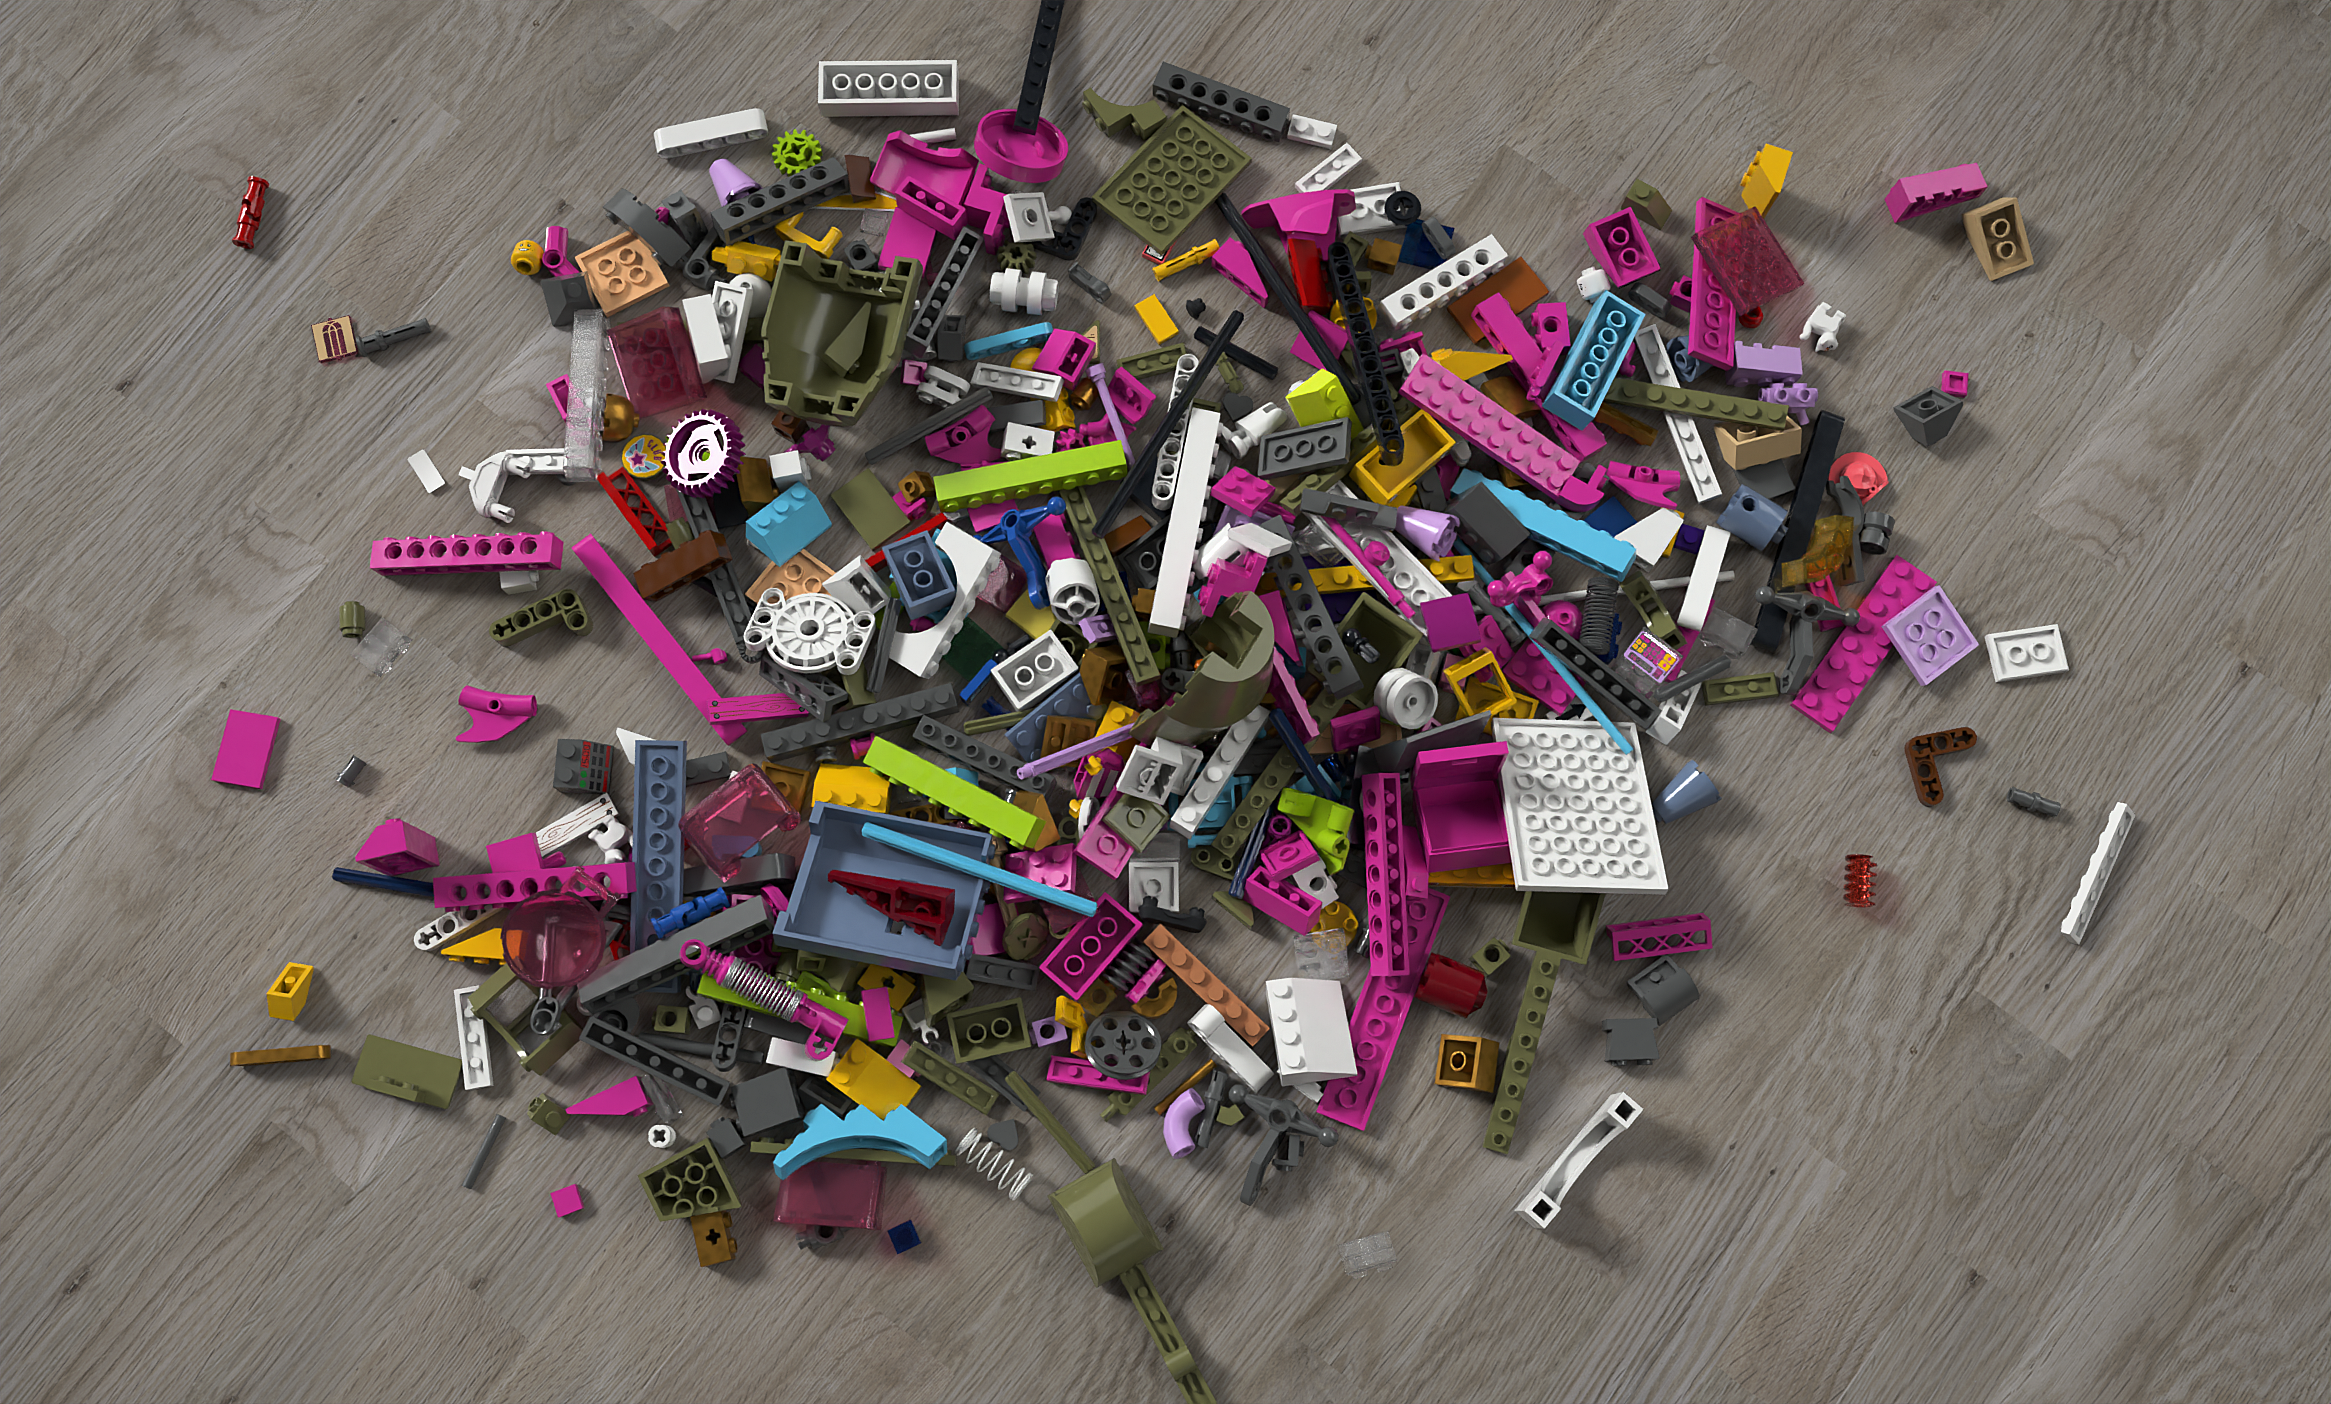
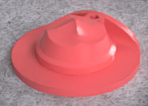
M1851 452L1840 456L1832 464L1828 476V481H1834L1835 484L1840 482L1841 476H1848L1862 501V505L1866 504L1889 483L1886 472L1880 462L1874 457L1861 452Z

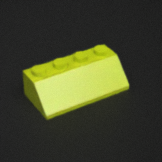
M1324 369L1318 371L1285 397L1301 427L1348 417L1352 421L1351 441L1364 430L1338 377Z

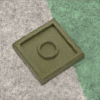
M1124 793L1102 821L1139 854L1170 819L1171 815L1158 803Z

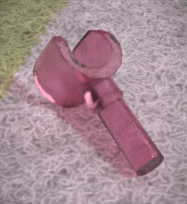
M929 259L926 276L928 285L932 286L939 273L933 272L931 260Z

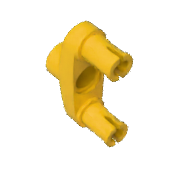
M804 212L775 225L774 230L784 242L786 240L807 243L822 259H829L832 256L834 247L843 237L839 229L831 227L823 240L818 242L795 229L798 222L804 216Z

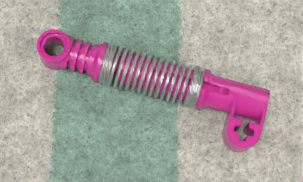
M691 939L682 945L679 957L685 966L696 970L701 968L703 969L701 973L704 974L707 971V976L714 975L713 979L721 987L723 986L727 990L731 988V992L736 990L735 994L739 993V996L744 994V999L748 996V1001L751 1000L752 1003L756 1001V1005L760 1003V1007L764 1005V1009L768 1007V1011L776 1012L777 1016L780 1014L781 1018L783 1017V1019L785 1018V1020L791 1023L797 1021L812 1029L805 1044V1053L809 1059L822 1061L832 1053L848 1022L847 1018L809 999L808 995L797 989L795 992V987L791 990V985L787 988V983L782 985L783 981L778 983L779 979H776V981H774L775 977L770 979V974L766 977V972L762 975V970L758 973V968L753 970L754 966L749 968L750 964L745 966L746 962H743L740 967L742 959H737L735 956L727 957L726 955L722 958V953L719 952L717 955L715 954L716 950H713V952L709 951L711 948L704 945L700 940ZM689 947H696L700 951V957L696 960H691L686 956V950ZM816 1032L833 1040L832 1044L825 1041L822 1044V1048L825 1051H821L818 1054L815 1053L816 1048L813 1044L819 1043L821 1038L815 1036Z

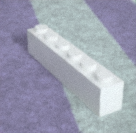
M1258 705L1249 715L1231 726L1171 818L1170 828L1191 840L1268 721L1270 711Z

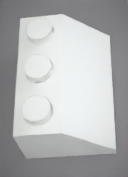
M711 294L682 300L702 384L708 383L729 368L728 359L732 358L729 344L724 345L722 338L726 337L723 323L718 324L717 317L721 316L718 303H713Z

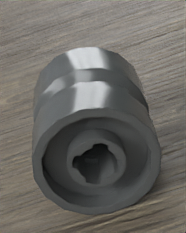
M1866 512L1864 514L1862 530L1858 534L1861 551L1873 555L1885 554L1890 542V538L1887 536L1892 535L1895 519L1881 512Z

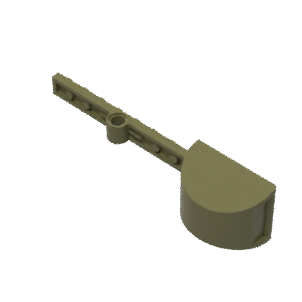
M1365 592L1360 595L1339 624L1337 631L1342 639V634L1346 629H1357L1361 633L1362 638H1368L1369 644L1379 651V660L1370 664L1361 655L1353 653V648L1344 645L1364 687L1337 700L1333 693L1329 695L1324 687L1308 709L1310 716L1317 722L1320 733L1312 742L1304 745L1308 753L1346 700L1360 710L1374 705V691L1379 680L1390 670L1400 668L1424 635L1420 630ZM1332 645L1324 646L1321 653L1329 652ZM1312 662L1307 672L1323 683V681L1327 680L1324 673L1319 674ZM1335 666L1331 670V674L1339 673L1342 666ZM1285 743L1211 843L1212 846L1230 859L1234 857L1299 766Z
M1525 891L1511 944L1534 950L1535 955L1513 1035L1510 1037L1507 1045L1504 1068L1482 1144L1484 1148L1508 1154L1561 958L1584 965L1587 964L1606 893Z
M1116 1159L1109 1160L1049 1194L1048 1198L1095 1287L1098 1288L1118 1275L1120 1276L1187 1404H1218L1142 1264L1143 1261L1164 1250Z

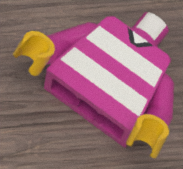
M1105 748L1082 757L1073 780L1077 800L1073 799L1070 801L1071 809L1068 811L1075 819H1079L1081 804L1085 797H1096L1099 799L1108 796L1125 768L1121 755L1115 753L1110 748Z

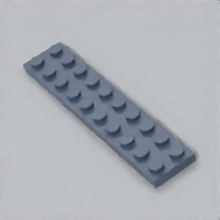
M635 740L632 862H635L637 892L631 893L630 954L659 940L650 919H658L670 913L671 909L683 904L687 741ZM676 929L672 932H669L663 935L662 939H665L673 934H676L680 930ZM681 975L644 992L679 993L681 992Z

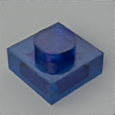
M912 1219L887 1231L897 1255L922 1244Z

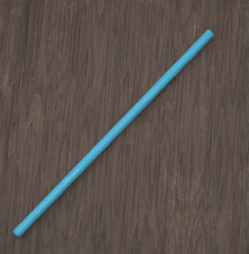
M1458 537L1457 541H1454L1453 546L1462 556L1472 555L1473 569L1488 587L1494 579ZM1514 603L1504 606L1529 637L1534 627ZM1532 640L1625 755L1634 750L1633 747L1567 667Z

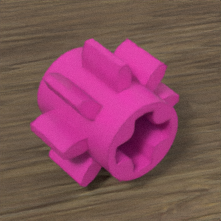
M1069 428L1068 433L1060 431V435L1055 440L1058 447L1056 452L1085 447L1082 441L1084 436Z

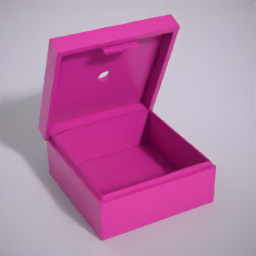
M1507 741L1418 752L1410 777L1413 790L1412 808L1428 873L1512 863L1504 808L1496 782L1498 774L1501 772L1509 754Z

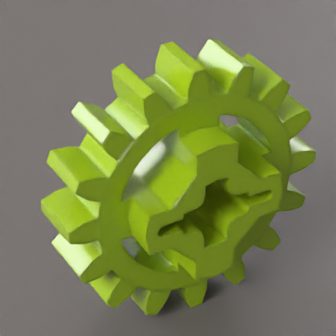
M794 129L792 135L786 131L785 138L778 137L779 144H773L775 151L772 153L773 160H775L774 164L776 168H779L782 175L787 172L788 177L822 162L820 157L823 156L819 140H815L813 134L807 137L806 130L798 134L797 130Z

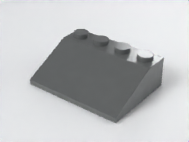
M1488 710L1373 748L1380 773H1400V776L1405 775V769L1412 768L1413 770L1418 752L1476 745L1492 715L1491 711Z

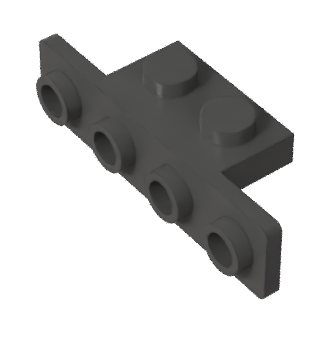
M1304 488L1302 491L1300 511L1391 531L1396 527V507Z

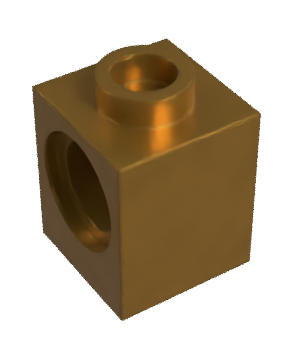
M1375 238L1373 246L1368 245L1365 259H1369L1367 268L1394 275L1402 245Z

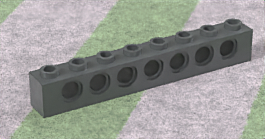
M1278 515L1258 525L1292 542L1289 551L1267 557L1266 564L1269 570L1274 569L1277 576L1273 579L1279 591L1284 589L1286 597L1283 600L1288 610H1294L1296 614L1293 621L1298 631L1303 630L1307 637L1303 639V642L1308 652L1313 651L1316 659L1312 661L1318 673L1323 672L1327 679L1323 681V684L1328 694L1333 693L1337 700L1363 688L1364 685L1282 516ZM1286 563H1292L1289 569L1282 570ZM1297 583L1302 584L1298 590H1291L1293 585ZM1305 604H1312L1309 610L1301 611ZM1314 625H1322L1319 631L1311 632ZM1332 645L1329 652L1321 653L1324 646ZM1335 666H1342L1339 673L1331 674V670Z

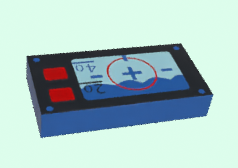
M989 660L961 691V701L967 706L993 678L991 669L998 665L995 661Z

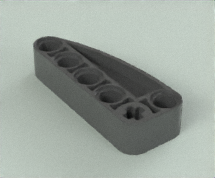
M774 853L685 868L683 897L710 895L716 892L719 887H722L725 893L761 889L769 883L773 886L793 884L797 879L795 857L783 853Z

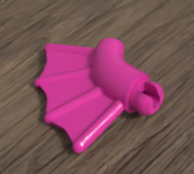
M1107 413L1100 421L1079 425V434L1087 436L1089 446L1117 441ZM1121 422L1128 439L1129 435L1136 430V427Z

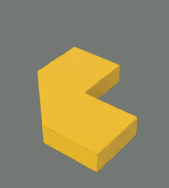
M1063 995L1057 997L1055 1021L1072 1029L1071 1053L1088 1060L1085 1052V1040L1089 1027L1083 1017L1085 1012L1081 1004ZM1096 1040L1091 1042V1044L1095 1047Z

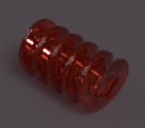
M1863 854L1845 856V860L1851 863L1845 866V871L1849 872V874L1844 876V880L1849 883L1844 885V890L1850 892L1843 895V899L1850 902L1846 903V906L1861 908L1876 906L1875 902L1869 900V897L1876 896V893L1870 891L1869 888L1877 886V883L1869 881L1870 878L1877 876V873L1870 871V868L1877 867L1878 865L1870 861L1871 858H1874L1873 856Z

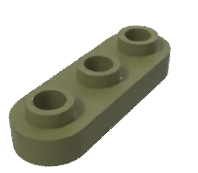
M1198 845L1193 849L1191 862L1195 868L1233 881L1241 857L1234 855L1230 859L1218 849L1208 845ZM1200 853H1206L1208 855L1207 860H1200L1198 857ZM1224 861H1229L1231 863V867L1229 869H1224L1222 867V863ZM1254 863L1252 870L1255 871L1259 865Z

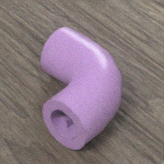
M1189 1088L1177 1097L1169 1106L1164 1118L1163 1134L1167 1148L1174 1159L1190 1154L1196 1147L1188 1131L1189 1123L1195 1115L1205 1109V1106L1199 1094L1192 1088Z

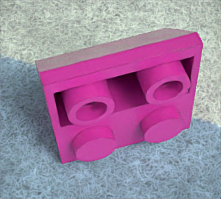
M1054 329L1034 363L1032 370L1038 373L1061 376L1064 380L1063 386L1074 391L1096 352V343L1077 332Z

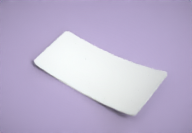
M424 450L417 452L407 459L428 493L445 484Z

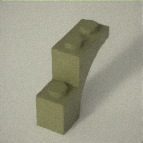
M1091 87L1083 92L1084 102H1082L1084 110L1087 114L1093 115L1097 128L1100 132L1104 131L1108 138L1130 125L1136 136L1140 135L1142 140L1145 141L1167 121V116L1154 99L1141 105L1122 106L1104 100Z

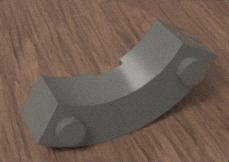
M622 188L603 206L607 212L605 216L612 224L624 227L639 239L653 253L651 257L659 265L664 264L672 267L691 248L670 225L667 226L663 221L659 222L657 220L659 215L645 203L636 202L637 197Z

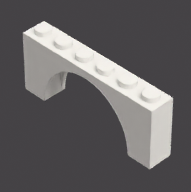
M948 522L945 523L934 543L947 553L954 565L957 576V592L954 603L944 619L926 631L908 634L895 630L889 658L926 679H929L937 672L940 659L949 651L951 640L961 630L963 619L974 608L977 595L986 587L987 578L991 571L997 568L1000 562L999 557L1002 554Z
M1624 1092L1610 1095L1514 1211L1533 1228L1545 1229L1561 1210L1560 1204L1564 1196L1582 1171L1614 1137L1628 1129L1642 1112L1643 1108Z

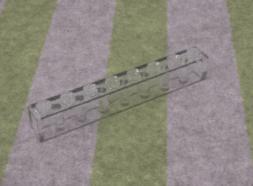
M603 309L574 310L563 471L567 482L597 481V472H601L602 469L601 458L598 456L599 451L603 450V440L600 437V431H604V419L601 417V411H605L606 407L605 398L602 397L603 391L607 390L604 372L608 371V360L605 357V352H609V340L606 338V334L610 333L611 330L610 319H606Z

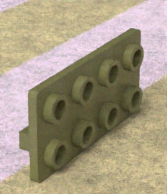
M369 1034L365 1040L352 1083L410 1101L448 1109L463 1067L462 1059Z

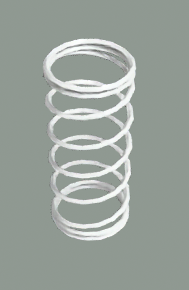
M973 1128L959 1144L955 1154L957 1156L973 1144L966 1158V1163L969 1164L985 1151L977 1166V1172L983 1171L996 1159L988 1174V1181L996 1178L1008 1166L999 1182L998 1189L1005 1188L1018 1176L1009 1193V1198L1014 1201L1031 1181L1033 1174L1028 1173L1013 1192L1025 1171V1167H1023L1006 1184L1000 1187L1014 1159H1011L998 1173L990 1178L1003 1154V1150H1001L979 1170L993 1142L988 1143L973 1159L968 1161L982 1136V1133H979L975 1137L978 1129Z

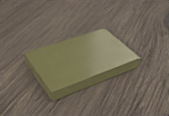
M869 468L830 495L872 551H875L911 525L910 520Z

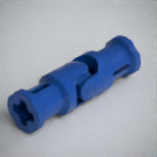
M719 887L716 892L705 897L699 896L690 902L671 909L670 913L658 919L652 918L650 920L660 940L663 938V935L676 929L682 930L710 917L712 912L723 907L729 908L730 904L722 887Z

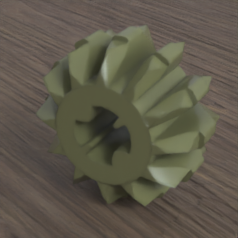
M1014 239L1012 243L1005 240V247L999 246L997 262L1001 263L1000 269L1002 271H1005L1006 268L1018 269L1028 275L1029 268L1035 267L1034 260L1037 258L1036 252L1033 251V245L1027 244V242L1014 243Z

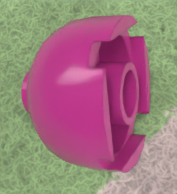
M1556 600L1548 603L1541 609L1547 619L1556 623L1576 641L1579 640L1580 632L1582 631L1583 614L1575 604L1570 601Z

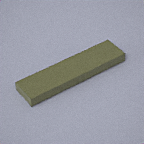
M915 1040L901 1060L906 1066L984 1115L988 1114L999 1096L998 1092Z

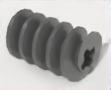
M1136 937L1134 939L1137 945L1128 944L1130 953L1126 951L1121 952L1124 960L1118 958L1114 960L1117 968L1113 966L1108 967L1111 975L1102 974L1119 991H1130L1127 982L1135 985L1136 981L1133 975L1143 976L1140 967L1149 969L1146 962L1147 959L1153 962L1156 961L1153 953Z

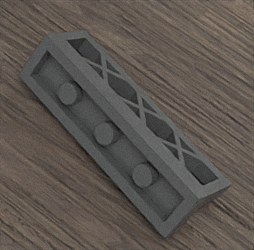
M778 651L774 652L776 656L782 657ZM768 652L761 656L759 675L822 722L831 719L832 705L848 698L846 691L820 672H793L776 663ZM810 681H817V682H819L820 684H818V683H811ZM824 692L834 693L835 695L829 696Z

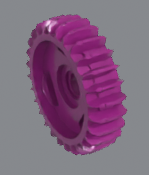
M702 409L700 412L694 410L692 416L685 414V421L678 419L679 426H672L674 430L672 435L667 434L669 441L668 443H663L666 451L661 452L665 456L661 464L666 466L662 471L667 474L666 479L671 482V486L685 495L704 499L705 496L713 497L714 492L720 494L721 487L728 488L727 482L729 480L734 481L732 477L734 473H740L737 470L738 465L744 464L740 461V457L746 455L741 451L746 445L741 441L744 436L739 433L740 428L726 415L711 409L709 411ZM720 433H722V436H723L724 449H723V447H722V445H721V442H720V440H719V437H718V435H720ZM706 450H710L709 459L703 461V453ZM709 474L703 479L691 481V479L694 478V475Z

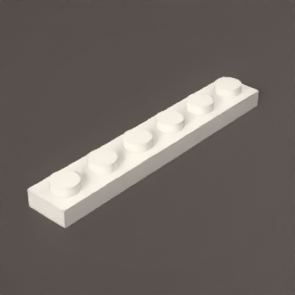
M2117 802L2115 809L2111 811L2106 830L2100 835L2099 846L2091 856L2088 871L2081 879V887L2077 896L2072 899L2070 912L2062 922L2061 933L2071 943L2080 944L2135 818V814L2127 804Z

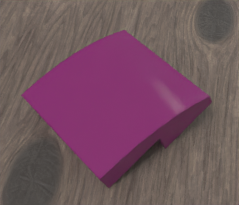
M1468 593L1420 603V611L1426 625V634L1433 653L1481 643L1476 617Z

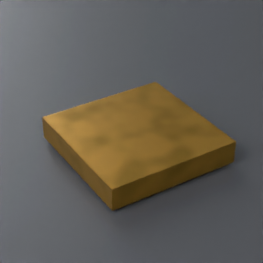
M763 761L750 808L799 820L811 772Z

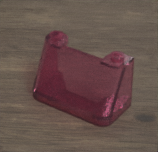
M752 763L744 767L688 811L680 819L678 826L688 847L725 883L728 879L735 877L739 873L741 866L739 857L777 827L782 832L791 831L798 826L802 819L797 810L757 764Z
M811 1161L798 1168L786 1179L780 1180L773 1222L881 1231L887 1168L881 1167L880 1161H866V1165Z

